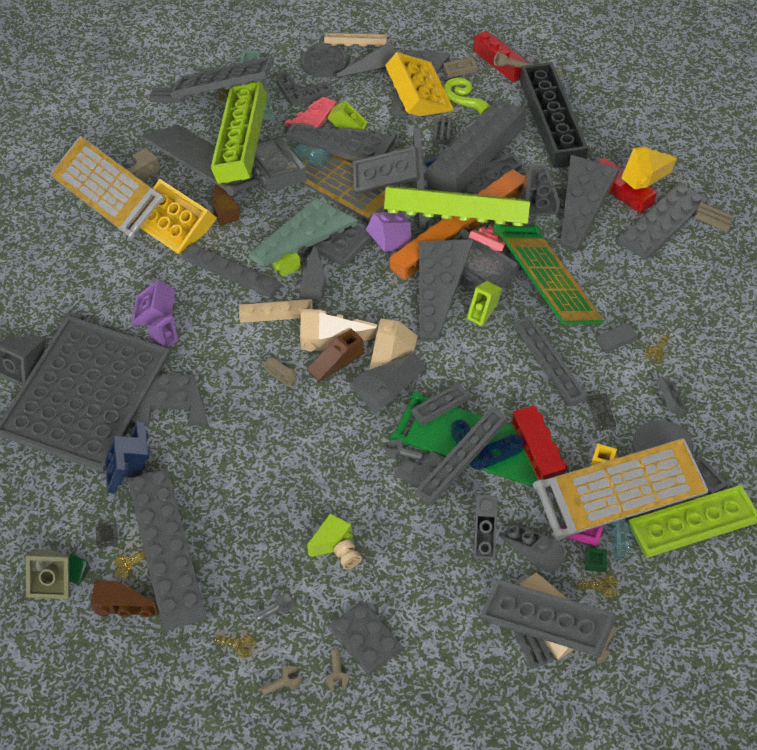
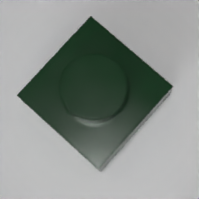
M585 548L584 571L606 572L607 550Z

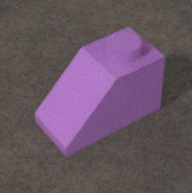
M171 315L161 317L148 326L150 338L157 345L168 348L178 341L174 318Z

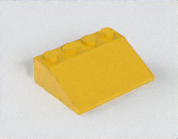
M396 52L385 66L408 114L424 116L454 110L431 62Z
M159 179L153 189L165 199L157 205L140 228L176 253L181 254L208 232L217 217ZM154 196L150 199V201L146 204V206H145V207L142 209V211L138 214V216H137V217L135 218V220L132 222L133 224L137 221V219L141 216V214L144 212V210H145V209L148 207V205L152 202V200L155 198Z

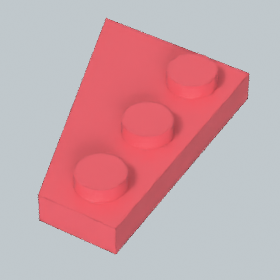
M325 97L320 98L311 104L305 112H299L294 119L285 121L286 127L290 128L293 123L321 128L328 119L332 108L337 105V101Z
M495 223L490 224L488 228L481 227L479 231H471L469 238L488 245L492 250L502 252L506 246L500 235L495 234L493 231Z

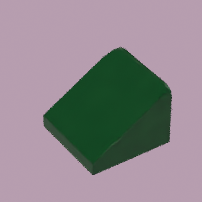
M70 554L69 581L80 585L91 568L88 561Z

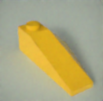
M648 147L633 148L622 179L634 189L646 188L670 174L677 157L667 153H660L658 150H651Z

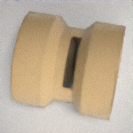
M344 540L334 548V553L341 559L340 563L344 569H351L362 560L359 552L355 551V545L352 540Z

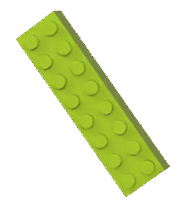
M249 82L248 85L240 86V84L233 85L234 87L229 90L211 164V170L218 184L246 180L251 177L267 100V94L262 82Z
M398 186L386 187L384 209H388V213L406 211L405 214L416 215L419 212L423 213L425 217H434V214L441 215V218L452 219V216H458L459 220L470 221V218H477V222L487 223L488 220H494L495 224H505L507 221L512 222L514 226H523V223L528 224L530 201L527 199Z

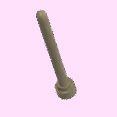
M499 52L494 57V65L500 67L510 65L521 68V66L534 65L510 59L505 54ZM556 70L558 77H562L563 72Z

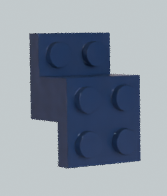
M136 422L130 437L114 436L105 457L107 493H116L118 486L122 485L123 477L139 476L141 470H144L145 460L149 459L150 447H147L148 431L145 430V422Z

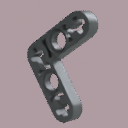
M281 72L276 76L277 85L288 103L292 106H299L332 94V85L328 82H321L299 89L289 73Z

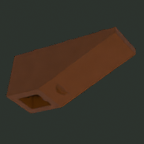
M215 184L212 207L214 215L217 217V222L220 226L238 221L239 213H241L238 203H234V197L228 195L226 190Z
M351 328L338 336L308 367L307 371L318 382L322 381L364 354L363 339Z
M95 581L91 599L94 614L100 616L118 614L122 617L130 615H140L142 617L159 615L156 602L119 582Z

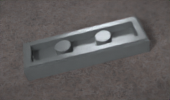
M457 383L412 408L411 413L424 426L470 400V395Z

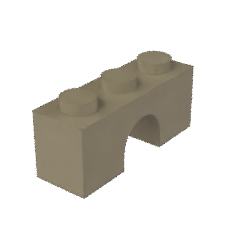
M146 148L132 156L133 167L125 168L141 181L160 170L158 158Z

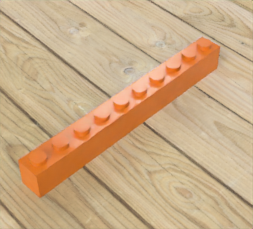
M512 169L497 181L492 182L486 189L481 190L477 195L518 198L522 195L525 177ZM452 216V219L443 218L437 224L432 225L426 232L420 234L415 240L407 243L401 250L393 253L390 257V269L406 280L419 270V242L452 240L462 229L470 233L484 222H477V218H470V221L459 220L458 216Z

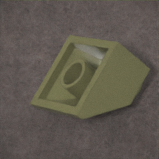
M33 549L26 555V598L69 599V556L55 550Z

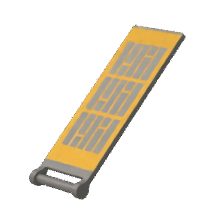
M82 136L75 141L50 173L51 177L132 239H134L135 233L157 205L165 199L161 194ZM154 196L155 198L144 210V212L133 224V226L130 229H127L138 216V214L142 211V209L146 206V204L150 201V199Z
M683 438L533 483L534 490L539 494L552 527L553 538L557 541L579 532L708 493L704 479ZM549 486L552 489L567 529H561L545 490Z

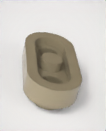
M270 357L264 362L265 370L286 386L290 387L297 381L295 371L284 366L278 359Z

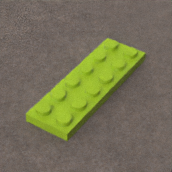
M742 485L629 519L628 526L645 558H649L756 524L757 510Z

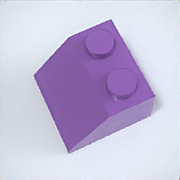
M402 212L373 213L366 231L384 252L399 251L407 243L412 242L410 222Z
M157 280L138 294L131 324L151 325L161 317L172 316L175 289Z

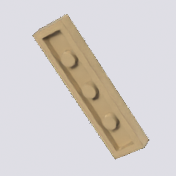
M326 33L324 43H329L332 46L337 44H344V46L359 44L362 47L368 45L382 47L387 43V35Z
M312 299L240 304L239 319L240 323L301 318V309H313Z

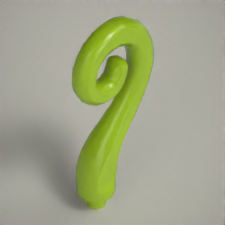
M452 78L444 84V90L449 100L456 104L473 108L480 115L491 107L484 100L463 97L472 91L471 82L465 78ZM457 85H461V86H464V87H465V88L455 87L454 92L452 91V88H453L454 86H457Z

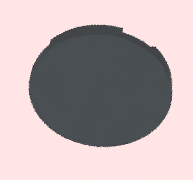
M329 43L315 44L310 46L304 54L302 53L300 58L301 67L309 75L331 77L345 69L347 54L342 48L334 47Z
M655 420L647 422L637 429L633 437L632 448L633 452L636 453L683 438L692 454L693 442L689 434L679 425L669 421Z

